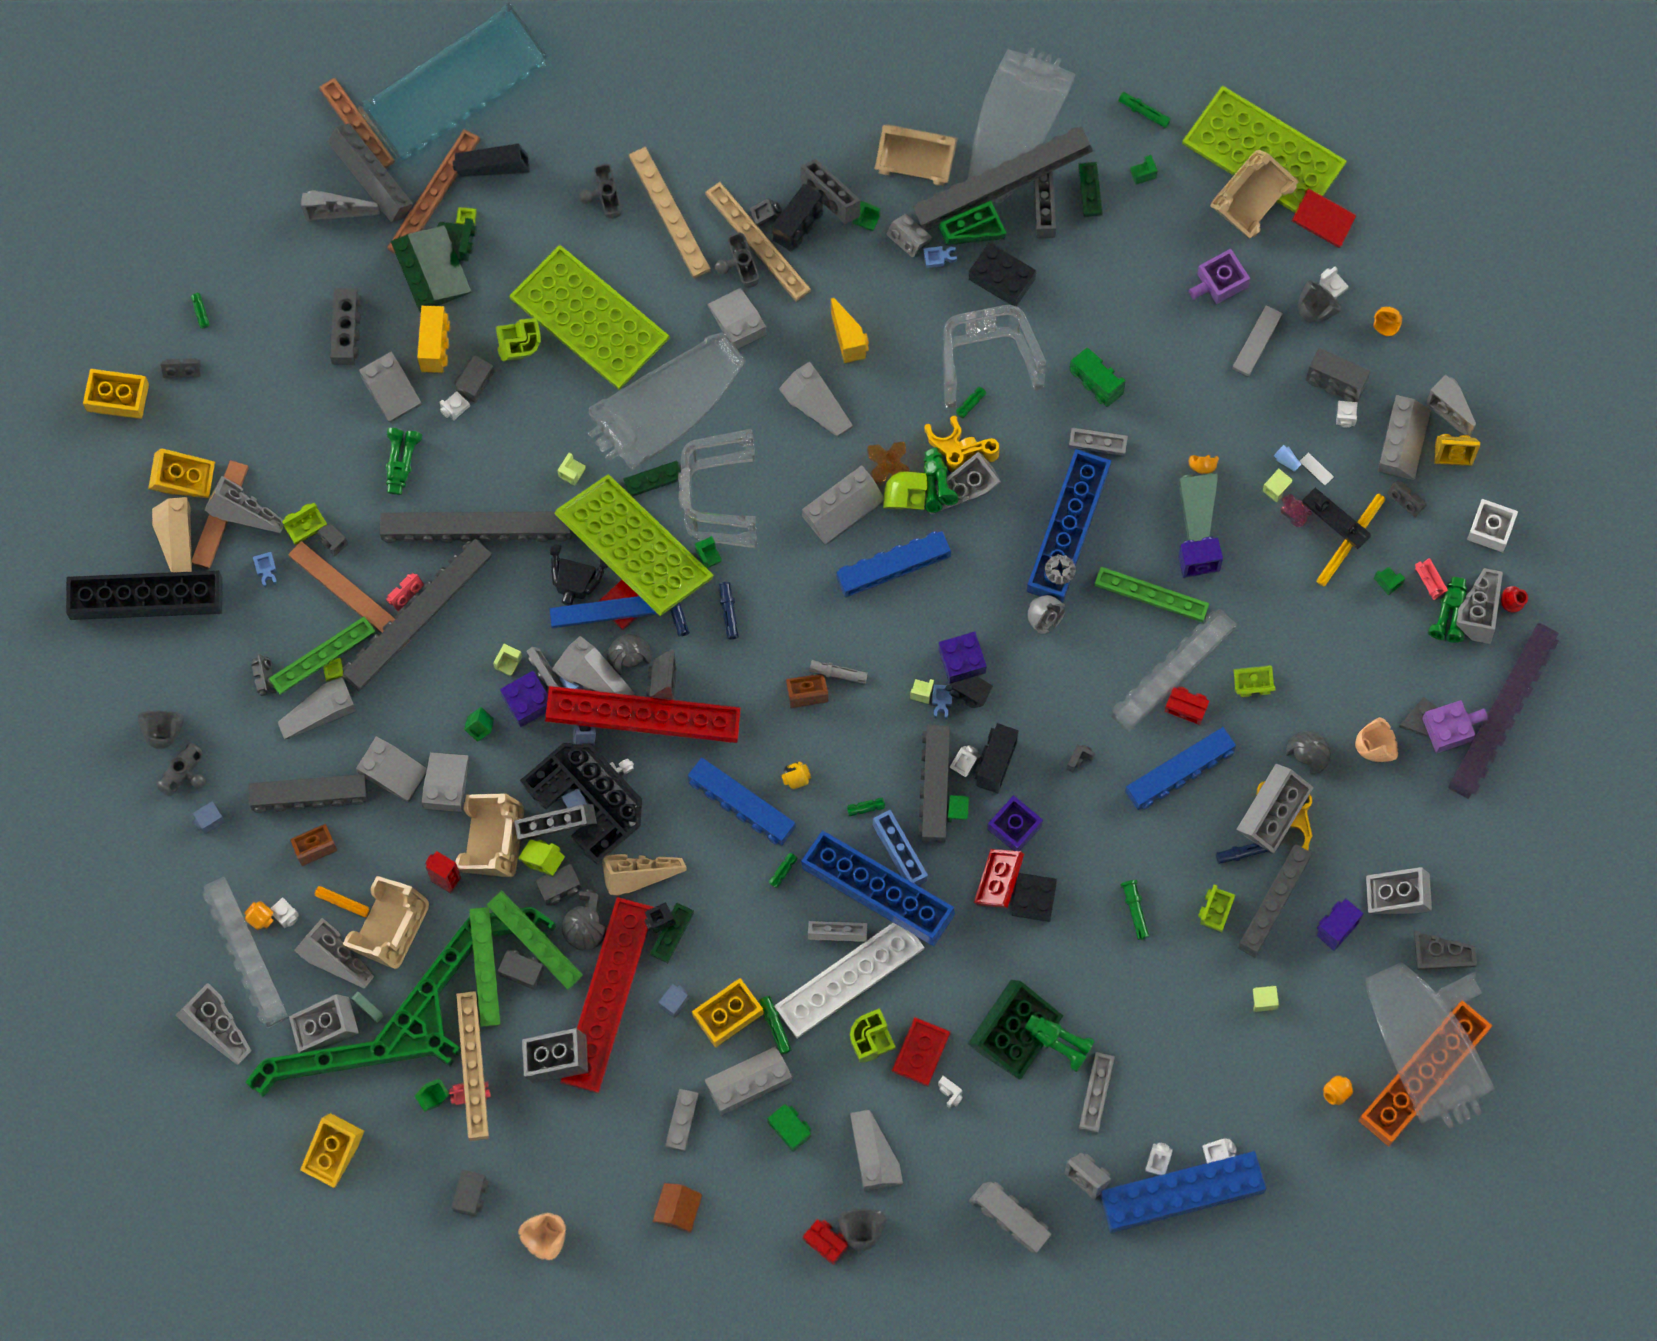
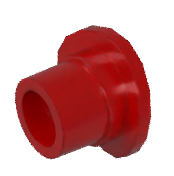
M1516 586L1507 587L1501 595V604L1508 612L1520 611L1528 601L1527 592Z

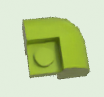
M537 318L520 319L516 324L496 327L499 343L497 350L502 361L520 360L530 357L541 343Z
M904 471L891 476L885 485L883 508L924 510L925 491L927 490L926 473Z
M880 1008L855 1020L851 1027L850 1040L860 1063L877 1059L878 1056L896 1049Z

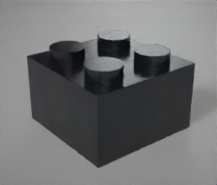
M1019 873L1012 916L1050 922L1057 879Z

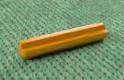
M318 886L315 891L316 897L362 917H367L370 909L368 906L326 888Z

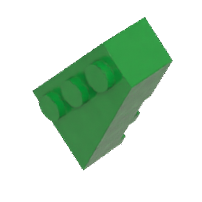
M991 201L945 220L939 226L946 245L1003 240L1007 234Z
M1087 347L1070 361V372L1074 377L1081 379L1085 389L1091 390L1095 394V399L1100 404L1108 407L1124 394L1126 380L1123 377L1118 379L1113 374L1115 371L1111 367L1107 369L1102 364L1103 360Z

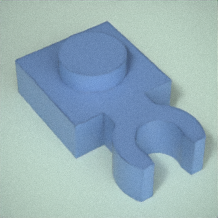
M942 246L923 248L926 268L944 266V261L950 263L957 262V256L951 257L949 255L956 252L955 247H949L946 251L942 250Z
M268 552L254 556L253 560L257 575H263L261 579L263 586L267 587L266 581L268 579H272L274 585H276V577L271 574L276 572L272 553Z
M934 684L932 705H938L934 709V718H937L939 711L945 713V719L948 718L946 706H951L952 696L949 694V691L945 690L947 685Z

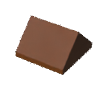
M823 674L786 679L790 708L828 702V690Z
M326 824L290 839L301 866L338 851Z
M664 1183L653 1222L691 1233L702 1194L684 1185Z

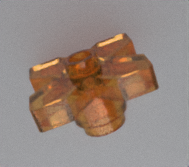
M905 442L893 443L888 451H885L879 444L867 447L868 458L878 464L871 471V477L875 483H883L889 473L893 476L898 472L909 471V467L900 462V459L906 454Z

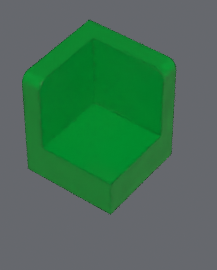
M1152 155L1145 156L1144 163L1130 167L1136 185L1157 178L1158 170Z
M861 201L860 217L854 219L853 224L874 231L881 216V209Z
M712 536L695 543V550L706 568L722 562Z
M1387 567L1382 572L1377 571L1374 576L1376 582L1387 595L1401 587L1405 581V577L1401 573L1396 575L1390 567Z
M480 707L467 717L464 730L478 742L491 733L494 718Z
M950 795L948 822L952 823V819L967 820L969 797Z
M440 1078L426 1083L415 1094V1098L424 1112L439 1107L449 1096Z

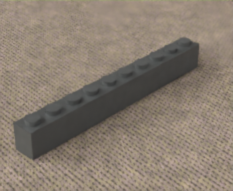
M1082 126L1079 128L1074 127L1062 136L1058 135L1045 144H1038L1033 150L1024 151L1012 160H1005L995 168H988L978 176H971L967 181L951 186L945 192H938L928 200L919 201L913 208L923 229L927 231L940 225L945 220L997 198L1093 152Z
M555 511L380 513V536L382 540L388 543L396 542V540L412 543L415 540H422L423 542H433L434 540H441L443 542L460 540L468 542L476 539L481 542H489L491 540L527 542L529 539H536L537 541L545 542L548 539H555L556 541L563 542L571 539V529L555 515Z
M478 540L468 541L462 547L463 551L459 555L455 554L449 560L450 565L446 569L442 567L435 575L437 578L433 582L428 581L422 588L424 591L420 595L415 594L409 601L410 605L406 609L404 607L400 609L396 614L397 618L393 622L389 621L383 627L384 632L380 636L376 634L369 641L371 645L367 649L362 648L356 655L358 658L353 663L349 661L344 666L342 677L358 692L489 561L492 554Z

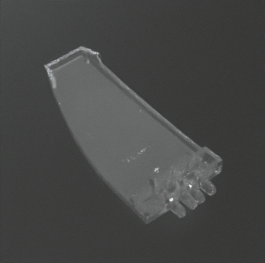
M1030 48L1027 55L1007 49L982 106L973 143L968 178L975 175L978 176L984 173L986 169L995 168L1001 165L1003 161L1012 160L1020 153L1033 150L1035 146L1043 143L1075 81L1076 74L1059 67L1062 59L1057 58L1053 65L1050 64L1051 55L1049 54L1042 61L1044 52H1040L1037 59L1034 58L1033 48ZM1014 189L992 200L1002 204L1013 193Z
M724 332L707 336L704 342L651 371L606 400L602 399L591 406L588 414L597 424V427L589 432V436L594 437L603 432L604 435L599 437L595 443L597 446L601 445V451H605L612 446L615 448L608 453L607 459L611 460L621 455L633 470L671 446L700 422L730 387L746 360Z
M1402 962L1367 977L1365 981L1368 999L1371 1000L1388 1051L1412 1100L1413 1107L1421 1124L1442 1115L1448 1128H1451L1453 1124L1448 1115L1450 1111H1453L1459 1123L1464 1122L1459 1107L1465 1119L1469 1120L1471 1116L1466 1107L1468 1103H1471L1474 1112L1480 1115L1482 1112L1476 1099L1493 1092L1495 1088L1471 1040L1445 1002L1423 979Z

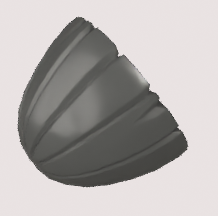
M1308 280L1301 292L1298 310L1300 316L1306 321L1321 322L1339 313L1341 306L1320 284L1313 280Z
M622 635L610 645L607 652V661L619 675H622L623 665L634 667L640 664L642 660L646 664H650L652 658L651 647L646 640L638 635Z
M152 710L138 715V723L145 740L151 747L156 749H164L173 744L184 722V716L173 711Z
M1301 731L1295 734L1289 740L1286 748L1287 756L1294 753L1295 758L1299 762L1311 765L1310 774L1323 771L1331 757L1327 741L1313 731Z
M577 906L569 910L563 918L562 934L566 941L576 949L592 950L603 941L606 927L599 923V916L595 910L589 907Z
M856 1208L839 1215L841 1231L848 1244L855 1250L865 1251L871 1249L883 1233L886 1216L881 1211L875 1209L871 1211V1209L867 1210L866 1208L858 1210Z

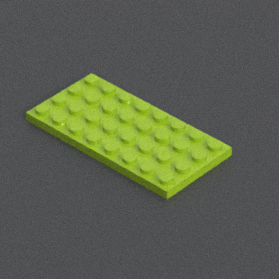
M1223 85L1182 141L1184 146L1233 176L1255 151L1261 150L1268 153L1299 181L1293 193L1282 194L1276 201L1294 213L1308 188L1324 196L1347 163L1345 159Z
M561 245L509 295L510 300L532 318H537L540 325L618 390L670 339V336Z
M609 474L555 511V515L660 616L708 583L714 576Z

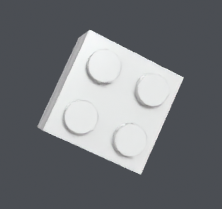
M1482 499L1467 540L1503 552L1518 511Z

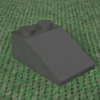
M669 650L654 659L652 667L649 666L648 678H651V685H647V696L674 700L677 670L674 650Z

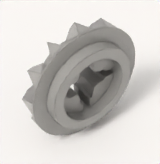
M1058 554L1051 557L1045 566L1047 578L1055 584L1070 582L1076 571L1073 560L1068 558L1067 555L1062 556ZM1059 563L1063 568H1066L1063 570L1062 576L1059 570H1055L1058 568Z

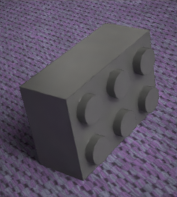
M1318 348L1309 366L1306 381L1314 387L1326 389L1329 394H1337L1343 397L1347 402L1358 403L1367 384L1370 370Z
M577 1028L522 1039L524 1077L535 1084L588 1073L586 1035Z

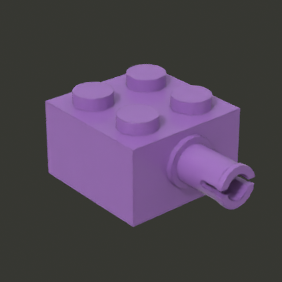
M1229 249L1199 265L1197 275L1202 283L1190 288L1188 291L1193 300L1208 292L1215 303L1218 304L1248 288L1250 277L1233 251Z
M1462 700L1427 711L1422 719L1437 754L1472 742L1475 737L1472 725L1487 721L1488 717L1484 708L1470 714L1466 713Z

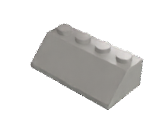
M1396 395L1378 472L1415 480L1431 410L1415 399Z
M861 465L802 509V517L826 545L882 504L884 497L874 479Z
M1275 764L1236 830L1271 853H1275L1314 787L1292 769Z
M776 1046L704 1080L721 1116L793 1082L791 1073Z

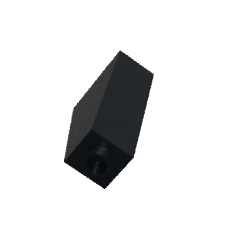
M519 143L455 153V160H453V169L461 177L530 173L528 154Z

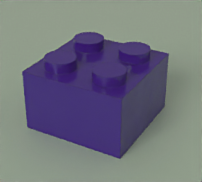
M1205 537L1201 541L1195 542L1194 540H1188L1180 545L1178 559L1183 578L1219 572L1221 570L1223 556L1218 538Z
M976 632L938 643V650L949 684L986 674L987 666Z
M534 671L500 689L502 698L520 727L546 713L548 694Z
M1013 795L988 823L987 830L1012 851H1020L1042 827L1043 819Z
M1346 898L1342 903L1338 901L1331 909L1330 916L1325 915L1317 927L1318 933L1316 936L1333 951L1356 928L1364 914Z

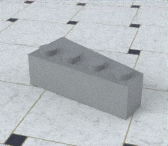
M997 1182L983 1183L968 1202L973 1206L977 1203L982 1207L981 1212L992 1219L996 1218V1223L1006 1232H1013L1011 1236L1030 1252L1037 1253L1051 1236V1233L1048 1231L1049 1227L1042 1221L1037 1222L1033 1218L1034 1214L1027 1208L1022 1209L1015 1197L1012 1195L1007 1196L1000 1184Z

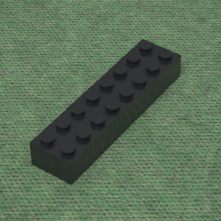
M219 570L66 577V614L70 620L222 614V576Z

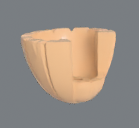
M1379 717L1373 720L1357 735L1355 747L1363 758L1375 762H1389L1397 759L1398 744L1395 741L1396 737L1385 719Z
M551 1213L540 1214L530 1218L520 1226L519 1235H521L522 1243L536 1257L552 1260L559 1255L566 1234V1226L559 1215Z

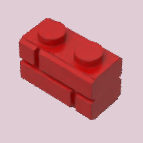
M1173 687L1164 712L1201 725L1209 705L1207 697L1196 693V695L1188 693L1189 690L1184 687Z
M817 1219L803 1235L802 1240L834 1265L849 1246L844 1235L841 1233L835 1234L831 1230L833 1227L827 1221L823 1220L821 1222Z

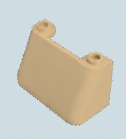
M883 125L875 169L879 170L880 174L890 175V172H897L933 180V184L944 186V182L948 183L958 138L898 126Z
M1257 150L1215 197L1211 207L1251 239V237H1255L1260 232L1259 221L1282 194L1293 193L1299 181L1268 153Z
M507 794L466 795L463 809L471 817L467 852L460 853L455 860L459 872L513 877L516 873L521 840L517 838L514 820L524 818L523 804Z
M376 876L371 885V894L376 899L360 933L351 931L346 936L343 946L378 963L396 969L402 964L428 911L429 902L427 898L411 886Z

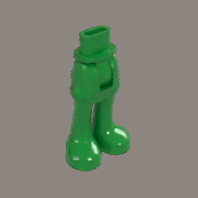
M397 428L387 429V437L391 441V453L389 461L385 466L387 469V493L402 495V490L405 488L408 475L412 470L410 465L414 447L422 439V434L419 432H406L402 462H399L404 432Z
M932 448L925 452L923 460L924 473H926L927 477L925 509L930 513H936L942 510V503L954 505L959 501V498L954 490L948 488V469L945 466L942 454L939 453L938 448ZM935 481H938V495L936 492Z
M1459 577L1451 578V582L1447 585L1448 591L1445 592L1440 601L1441 611L1438 622L1429 627L1428 634L1431 637L1444 640L1449 612L1454 610L1446 640L1451 643L1463 642L1464 632L1460 630L1456 623L1458 609L1466 599V579Z
M1033 1014L1025 1026L1026 1029L1032 1032L1031 1035L1035 1034V1037L1043 1043L1044 1047H1050L1066 1056L1071 1061L1070 1068L1075 1072L1082 1065L1095 1041L1089 1037L1083 1039L1063 1029L1060 1024L1045 1020L1043 1017L1039 1019ZM1058 1037L1077 1047L1080 1052L1058 1041Z

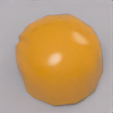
M1381 307L1376 311L1373 326L1378 333L1384 336L1395 335L1401 327L1402 316L1393 307Z
M1192 455L1188 460L1189 466L1199 474H1209L1215 471L1219 457L1210 458V455L1205 457Z

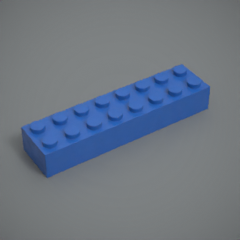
M1075 449L1027 584L1028 593L1037 596L1050 595L1062 603L1064 602L1070 582L1066 584L1051 582L1045 574V566L1051 557L1059 554L1062 556L1067 555L1068 558L1073 560L1076 567L1110 471L1111 460ZM1059 563L1058 568L1055 570H1059L1062 576L1063 570L1066 568H1063Z
M823 830L801 861L802 868L806 872L932 946H935L955 916L954 907Z
M1252 1151L1101 1190L1100 1197L1110 1233L1261 1195L1265 1193L1266 1186L1256 1152Z

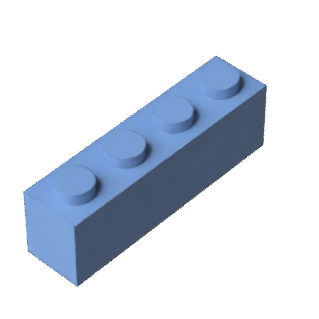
M891 810L873 818L872 825L900 875L917 886L926 883L928 875Z

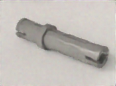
M815 660L811 661L809 672L826 675L828 678L830 676L862 684H866L868 672L833 665L831 662L828 664Z

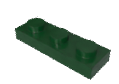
M1097 162L1078 163L1084 217L1102 216Z
M676 460L623 479L628 493L633 497L683 480V475Z
M679 903L675 904L671 912L677 925H672L661 931L650 953L651 956L667 964L694 914V910Z

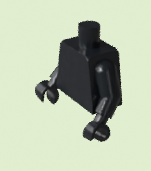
M554 545L550 549V555H553L551 558L552 583L557 587L558 593L564 594L561 603L570 606L573 604L574 598L584 599L586 595L593 592L600 583L605 572L604 569H607L608 565L601 558L597 569L594 566L560 559L559 553L562 546Z

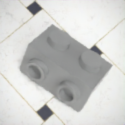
M907 214L894 220L886 233L890 239L911 257L916 256L918 250L932 239V236Z

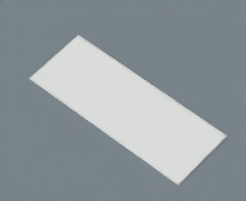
M1307 453L1300 460L1324 485L1334 478L1311 454Z

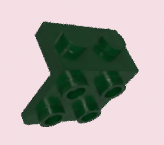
M465 218L464 225L439 222L437 227L445 226L458 260L469 261V256L473 253L474 244L472 240L477 232V226H474L473 219Z

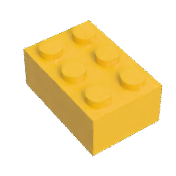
M421 306L417 356L421 372L444 373V366L448 364L446 349L449 348L447 332H450V320L448 313H445L444 306Z
M90 369L83 405L87 412L142 419L149 383L146 376Z
M741 978L692 1011L693 1018L715 1048L764 1014L763 1008Z

